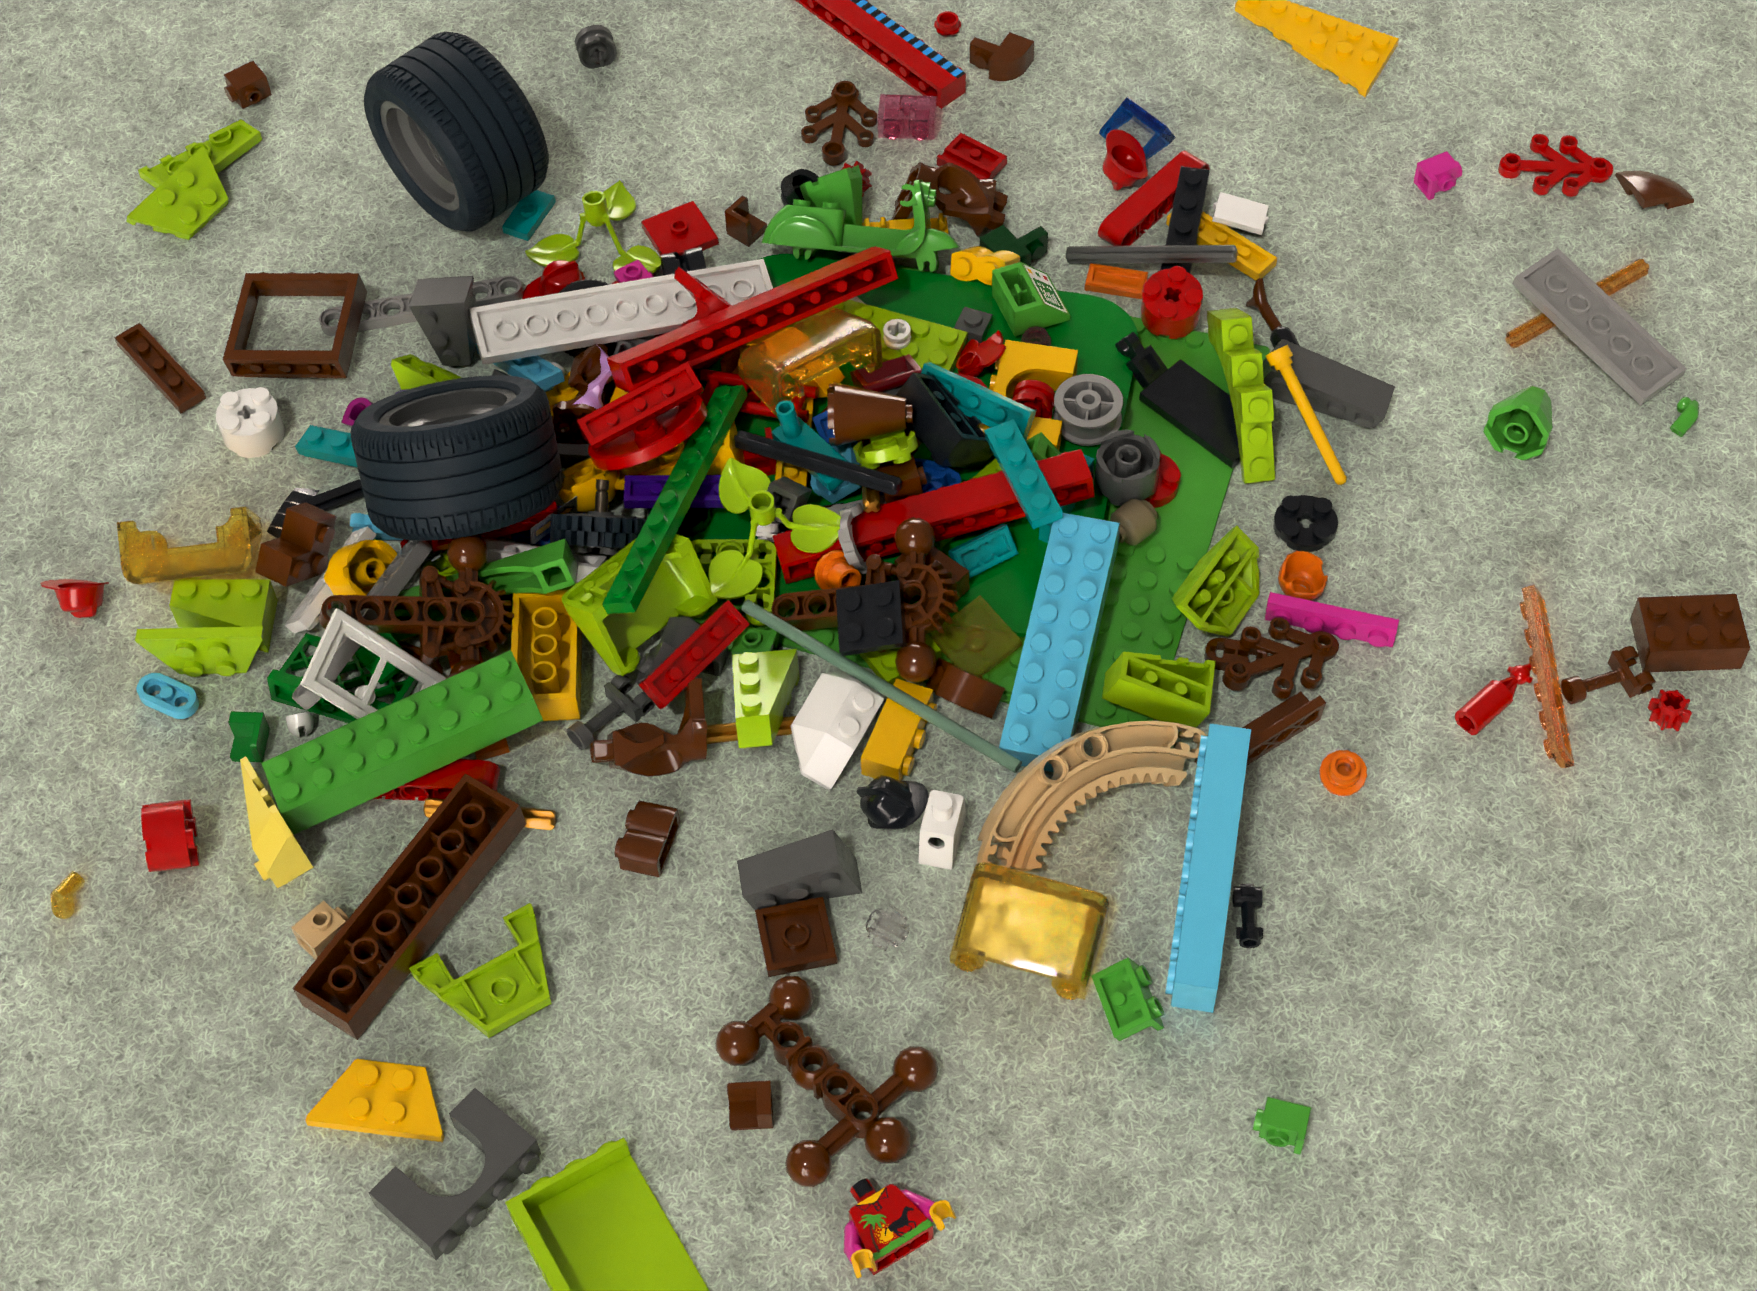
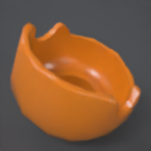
M1295 551L1288 554L1279 569L1278 582L1284 594L1310 601L1320 597L1328 580V576L1324 575L1322 571L1323 561L1308 551Z

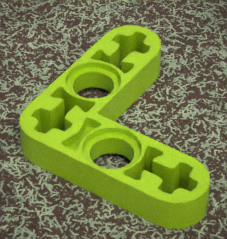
M698 539L691 541L696 554L703 553L699 561L704 572H708L713 558L712 552H716L717 555L726 550H737L745 557L749 539ZM755 539L753 555L750 560H754L762 565L763 577L769 579L770 583L765 587H757L753 592L745 596V601L750 600L758 605L757 598L763 599L764 609L772 613V603L776 598V547L769 540ZM760 553H766L765 559H759ZM746 614V618L751 624L757 626L765 625Z

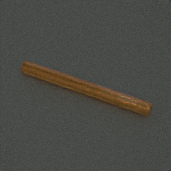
M1638 259L1598 281L1596 284L1610 296L1647 275L1650 268L1649 264L1645 263L1644 259ZM1541 313L1507 332L1505 341L1510 347L1517 348L1556 325Z

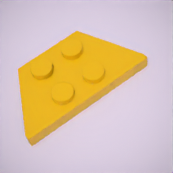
M355 1059L308 1113L305 1119L308 1126L437 1142L444 1141V1134L426 1067Z

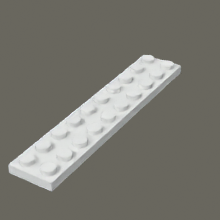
M764 259L687 271V273L699 279L731 305L773 289ZM675 274L473 307L469 308V314L481 361L485 365L589 347L594 344H606L668 333L678 329L683 322L695 317L697 314L696 301L674 279Z

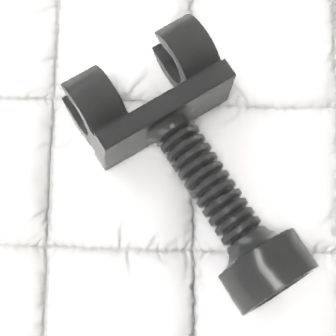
M626 674L624 676L616 675L611 682L604 685L606 697L612 701L611 704L585 724L577 721L567 729L568 737L579 749L584 750L594 741L593 734L621 711L637 722L641 719L640 717L645 716L654 708L655 705L645 692L638 694L633 701L625 696L633 687L629 684L631 679Z

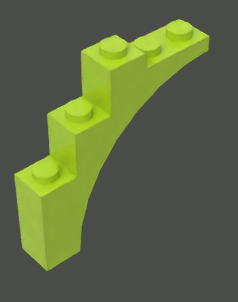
M1238 308L1207 311L1209 342L1214 346L1219 356L1232 402L1242 481L1246 484L1275 480L1272 421H1274L1272 389L1264 384L1262 353L1254 348L1252 317Z

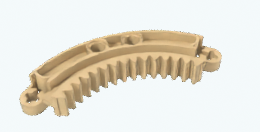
M1131 721L1091 729L1054 745L1017 774L991 809L978 837V841H982L977 856L979 869L986 875L1000 876L1005 874L1010 867H1014L1019 871H1031L1032 869L1042 868V864L1036 857L1046 856L1047 852L1041 845L1053 842L1048 834L1059 832L1056 823H1066L1067 817L1065 814L1075 813V806L1086 804V799L1095 798L1097 796L1096 793L1106 792L1109 788H1116L1119 785L1151 782L1154 785L1163 784L1165 787L1179 786L1187 776V772L1183 771L1185 759L1198 758L1201 735H1207L1199 728L1179 723ZM1193 737V742L1197 743V748L1190 750V745L1183 742L1176 743L1177 738L1186 739ZM1086 739L1093 746L1090 756L1085 753L1083 747ZM1047 762L1052 765L1054 770L1051 779H1048L1044 773V766ZM1003 842L1002 847H998L997 858L1001 859V865L994 866L992 869V863L987 861L988 855H994L998 845L990 844Z

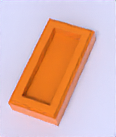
M1090 263L1084 290L1142 299L1143 285L1148 279V272Z

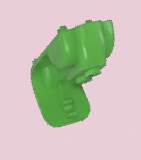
M922 179L914 180V186L904 184L901 188L910 190L913 195L910 201H900L902 206L913 207L914 227L912 229L900 230L845 224L846 210H840V204L822 202V208L810 207L811 201L793 199V205H785L770 220L761 242L791 246L795 258L799 259L800 255H805V260H808L811 256L815 257L818 249L859 253L876 246L890 250L893 257L916 258L920 271L925 270L928 266L927 262H929L930 272L936 271L939 268L937 251L960 247L956 240L946 232L931 228L929 207H935L936 189H931V182H923Z

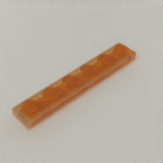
M1531 585L1522 588L1524 601L1520 602V609L1523 618L1528 622L1529 628L1524 629V633L1529 647H1532L1533 655L1529 656V662L1533 673L1537 675L1538 683H1534V691L1538 701L1542 702L1543 710L1539 711V719L1543 729L1547 731L1548 739L1543 740L1544 748L1549 759L1554 758L1560 768H1568L1575 765L1546 603L1536 586Z

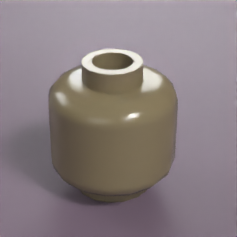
M1132 498L1111 514L1110 521L1120 523L1119 543L1125 542L1136 546L1156 530L1158 515L1155 508L1148 501Z

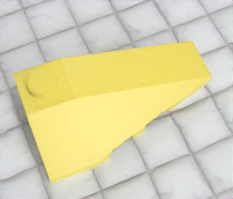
M245 756L240 759L252 849L259 859L254 865L264 881L271 878L275 886L279 888L312 869L313 866L255 769Z

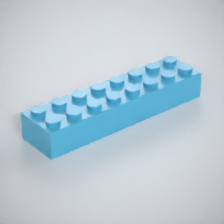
M1062 513L1063 518L1054 521L1052 524L999 744L1000 749L1022 761L1021 766L1026 767L1035 758L1054 745L1075 735L1119 544L1120 523ZM1047 762L1044 766V771L1054 772L1052 765Z
M1210 724L1208 736L1201 735L1165 994L1172 995V1007L1211 1013L1214 1011L1251 729Z

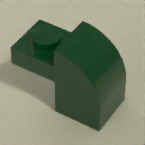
M1002 225L980 237L981 247H985L993 253L1001 250L1014 252L1020 256V262L1031 266V260H1038L1047 252L1048 232L1042 226L1016 238Z

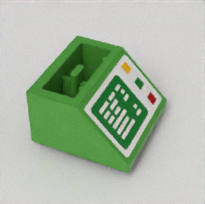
M1022 262L992 270V295L1014 337L1070 320L1071 316L1047 273Z

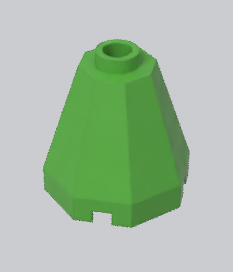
M859 166L845 168L817 178L818 181L816 182L808 181L800 186L803 198L811 201L810 207L822 208V202L840 204V210H846L845 224L862 226V175Z
M1530 386L1493 405L1483 432L1494 450L1503 453V450L1507 449L1518 453L1514 458L1522 461L1543 454L1553 428L1552 403L1545 390Z

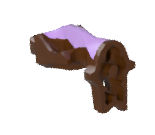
M604 344L590 346L573 360L568 385L571 388L574 387L579 392L575 399L560 401L553 405L552 420L557 443L589 444L584 439L577 420L605 406L611 400L616 384L607 361L609 357L607 355L608 348ZM562 423H568L570 425L566 429L559 428L560 424Z

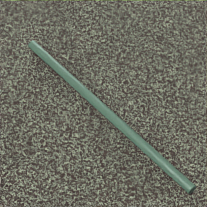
M746 600L742 605L741 610L1005 768L1016 773L1021 767L1022 761L752 601Z

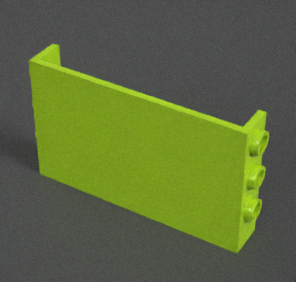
M624 1137L617 1141L604 1143L597 1149V1152L584 1159L579 1158L571 1161L565 1166L563 1171L552 1177L546 1176L538 1179L532 1184L530 1189L505 1202L511 1219L551 1291H709L631 1157L628 1143Z

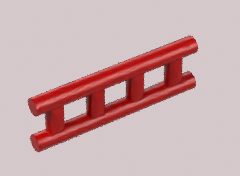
M702 369L700 372V381L707 382L703 393L699 394L705 406H707L715 389L720 384L731 386L743 385L746 392L750 388L762 390L764 394L760 403L744 401L739 412L778 418L775 410L776 405H773L777 393L794 395L791 402L794 404L797 416L807 423L809 411L801 410L806 398L817 399L819 395V387L708 369Z

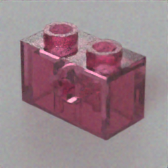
M880 94L878 138L934 140L937 96Z

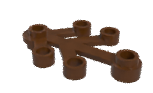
M850 81L836 83L830 98L815 106H809L805 110L806 120L809 123H815L802 128L801 138L805 143L816 142L820 133L833 127L831 140L822 146L823 161L831 166L839 165L845 159V147L842 144L845 127L857 137L859 146L866 148L874 143L873 132L866 130L863 126H875L878 122L877 113L874 110L868 109L858 100L859 91ZM837 107L836 112L822 119L823 113ZM849 107L861 116L862 125L848 114Z
M1276 617L1270 622L1268 628L1269 635L1277 640L1287 639L1300 644V646L1293 648L1261 637V632L1257 628L1246 627L1241 633V645L1247 649L1255 648L1273 655L1249 663L1239 660L1233 661L1225 667L1222 681L1227 688L1240 691L1247 687L1251 676L1283 666L1280 676L1274 680L1272 693L1277 698L1286 699L1293 690L1294 684L1292 679L1299 660L1311 658L1309 667H1306L1302 672L1300 682L1307 689H1315L1319 686L1322 678L1321 668L1323 662L1336 656L1339 643L1328 632L1316 631L1312 634H1307L1290 628L1289 622L1286 619ZM1246 636H1251V637H1253L1254 639H1253V640H1252V639H1249V638H1247ZM1307 676H1312L1315 680H1311ZM1279 685L1285 686L1287 689H1281Z

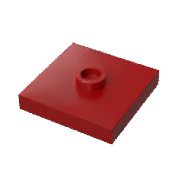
M694 201L641 221L642 229L659 255L672 252L683 255L684 250L701 247L702 251L719 245L717 235Z

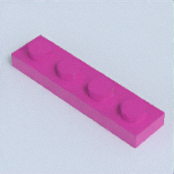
M1272 592L1269 594L1265 620L1268 621L1281 617L1286 619L1289 625L1304 628L1311 633L1325 631L1343 640H1361L1369 642L1375 647H1393L1399 624L1398 619Z

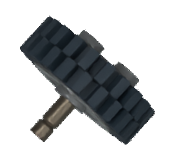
M596 479L595 511H588V514H551L550 543L566 538L573 553H599L600 548V554L615 555L638 537L647 518L614 515V512H608L607 491L609 490V480Z

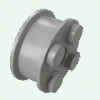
M1081 374L1065 380L1056 390L1053 419L1062 421L1063 439L1078 445L1094 446L1101 444L1107 435L1119 431L1122 422L1123 396L1120 389L1111 380L1100 375Z

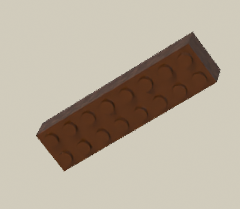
M464 774L293 987L302 1006L358 1040L410 974L409 968L420 961L525 827L526 821L520 805L469 775Z

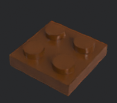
M823 897L755 910L768 977L837 964V956Z

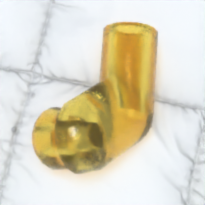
M71 871L50 893L51 910L56 917L61 919L69 918L74 913L73 894L85 882L75 871Z

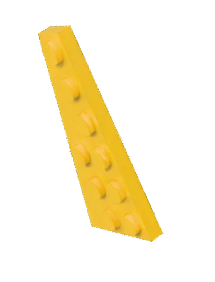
M1238 0L1235 4L1236 12L1257 26L1265 27L1273 33L1275 38L1280 41H1286L1292 45L1293 50L1323 70L1331 71L1344 84L1347 85L1349 83L1358 89V93L1365 98L1398 46L1399 38L1287 0Z

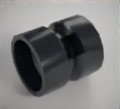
M701 247L684 250L683 255H679L677 252L660 255L663 276L675 274L678 267L686 272L706 268Z

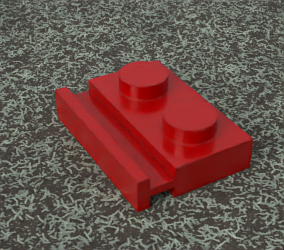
M960 133L944 149V153L937 156V165L942 166L950 162L968 170L979 180L993 179L1007 165V156Z

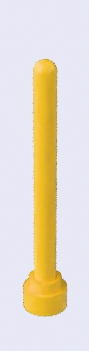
M1288 344L1265 355L1270 367L1274 366L1276 371L1280 370L1335 483L1338 485L1344 484L1347 477L1291 366L1293 354Z

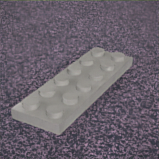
M1558 248L1515 277L1512 284L1640 406L1684 375L1687 368Z

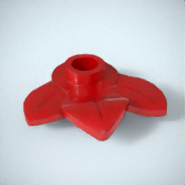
M998 330L982 343L971 339L962 350L956 362L958 374L977 377L985 367L995 363L1006 350V346L1003 344L1002 333Z

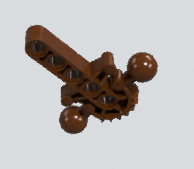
M912 517L904 520L897 527L894 536L896 547L901 554L906 556V562H901L895 567V564L884 562L877 554L870 555L866 559L867 573L865 585L890 582V576L897 575L903 584L907 647H901L898 650L895 663L897 672L902 678L910 682L919 683L928 680L935 672L937 665L935 651L926 644V634L935 630L944 634V628L941 625L944 622L953 624V619L949 616V613L958 612V607L954 602L960 600V595L955 591L958 588V584L955 579H952V573L948 568H943L941 562L937 560L928 566L925 565V556L934 548L936 540L934 528L929 522L921 518ZM858 586L781 594L772 603V614L801 631L838 627L836 590ZM919 594L921 595V598L917 603L910 604V601L914 596ZM827 604L822 613L816 614L821 605ZM795 607L794 613L789 617H785L787 611Z
M478 535L453 538L448 545V561L458 571V579L455 582L446 580L445 576L438 574V570L435 567L426 566L419 578V596L333 595L323 602L319 620L322 627L326 629L331 619L327 615V610L338 608L376 633L419 634L420 660L426 665L433 664L438 657L447 655L451 650L456 654H460V662L455 664L450 671V678L481 664L479 659L480 649L485 647L488 651L495 653L498 649L496 643L504 644L507 640L503 633H510L512 630V626L507 622L512 621L514 614L510 611H505L511 607V601L501 600L506 593L505 589L495 592L493 590L496 585L495 580L490 581L488 585L478 581V570L482 569L486 564L489 553L486 543ZM443 587L451 590V597H444ZM367 608L372 609L377 613L378 618L366 620L362 617L360 611ZM404 609L409 612L411 619L401 621L396 618L394 611ZM438 610L443 614L444 619L438 622L433 621L429 618L427 612ZM464 610L472 611L475 613L477 620L468 622L462 618L461 612ZM455 634L452 639L453 642L447 644L441 643L442 635Z

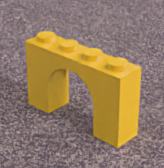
M1005 340L1006 350L995 362V369L998 370L997 375L992 374L989 389L1011 399L1017 383L1032 379L1044 382L1056 391L1065 380L1076 376L1078 350ZM1034 417L1027 440L1042 432L1059 450L1062 440V421ZM983 423L979 425L983 432L985 429L991 428Z

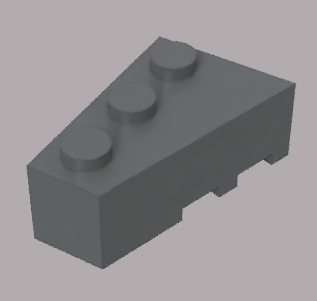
M473 276L417 280L409 308L443 366L471 365L476 350L475 343H477L469 314V308H473L476 302L475 295L473 294Z
M833 829L737 861L742 896L754 910L819 897L829 899L862 893L856 857Z

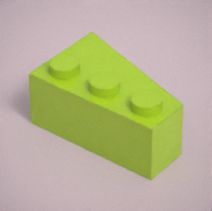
M270 579L174 580L169 606L178 627L263 626V640L259 650L269 653L278 602Z
M797 649L733 654L732 670L739 748L771 746L783 721L785 707L791 702L793 688L795 685H798L800 679Z
M1122 652L1105 672L1102 699L1158 721L1179 723L1196 728L1210 714L1215 661L1206 660L1204 663L1189 662L1188 658L1179 657L1177 660L1161 659V655Z

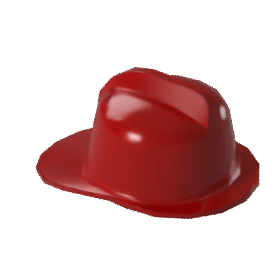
M1111 130L1106 135L1107 154L1103 161L1102 170L1111 180L1114 190L1118 191L1123 186H1132L1138 179H1145L1148 176L1145 153L1138 140L1123 130Z
M553 261L545 267L542 276L527 285L522 299L559 293L570 283L584 280L585 277L583 272L579 271L578 264L575 261Z
M58 579L44 581L40 584L42 587L54 589L63 611L70 612L74 617L84 618L96 615L97 608L102 606L104 585L109 584V582L97 583L87 580Z

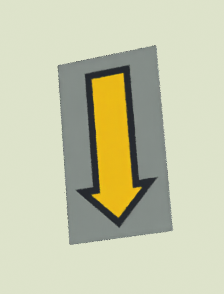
M577 496L557 509V514L577 513ZM551 514L530 529L531 546L550 533Z

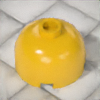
M591 458L578 462L563 472L565 478L563 487L558 495L564 504L577 496V512L587 513L588 511H595L596 479L609 480V490L607 492L608 503H610L618 492L614 486L617 481V471L601 470L594 465Z

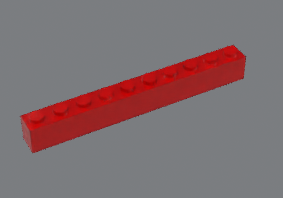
M873 246L608 357L607 361L616 387L629 393L687 361L692 367L898 279L890 250Z
M1082 449L1064 452L1054 457L1036 461L1060 507L1095 497L1093 478ZM1001 470L997 473L972 478L947 487H940L937 490L912 495L898 501L880 504V510L876 513L873 511L866 513L863 510L852 519L850 525H852L856 548L864 559L863 561L866 562V559L872 554L884 557L900 552L896 547L894 538L896 529L904 520L912 517L921 518L929 522L934 528L935 542L1026 516ZM792 530L772 536L786 584L815 576L817 562L823 555L830 551L842 550L839 539L822 552L806 553L793 545L790 536Z

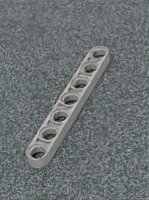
M514 276L498 277L473 283L474 295L479 292L488 294L483 299H476L474 307L521 300L523 296L521 281ZM508 287H514L517 289L514 293L511 294L502 293V291ZM413 293L366 301L362 314H370L371 316L367 320L360 321L358 332L416 322L417 320L409 308ZM342 306L329 308L321 313L319 321L322 331L326 335L335 336L338 325L328 326L326 324L332 319L340 318ZM392 308L400 310L396 315L389 316L385 314L386 311Z
M409 540L367 595L398 596L432 550V545L428 541ZM367 608L360 611L362 617L366 620L378 618L377 613L372 609ZM343 635L324 677L334 682L361 645ZM300 684L292 695V699L304 710L311 708L322 698Z

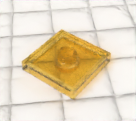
M981 595L951 617L953 624L944 623L941 625L944 628V634L939 633L937 630L930 634L933 641L954 665L981 677L1022 646V641Z

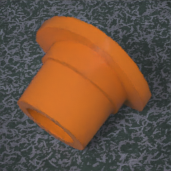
M835 550L823 555L817 562L815 581L821 589L859 586L861 574L853 565L848 564L842 550Z
M1337 750L1328 754L1323 759L1319 769L1320 780L1330 793L1338 796H1350L1357 793L1364 786L1367 778V767L1363 759L1356 753L1348 750Z

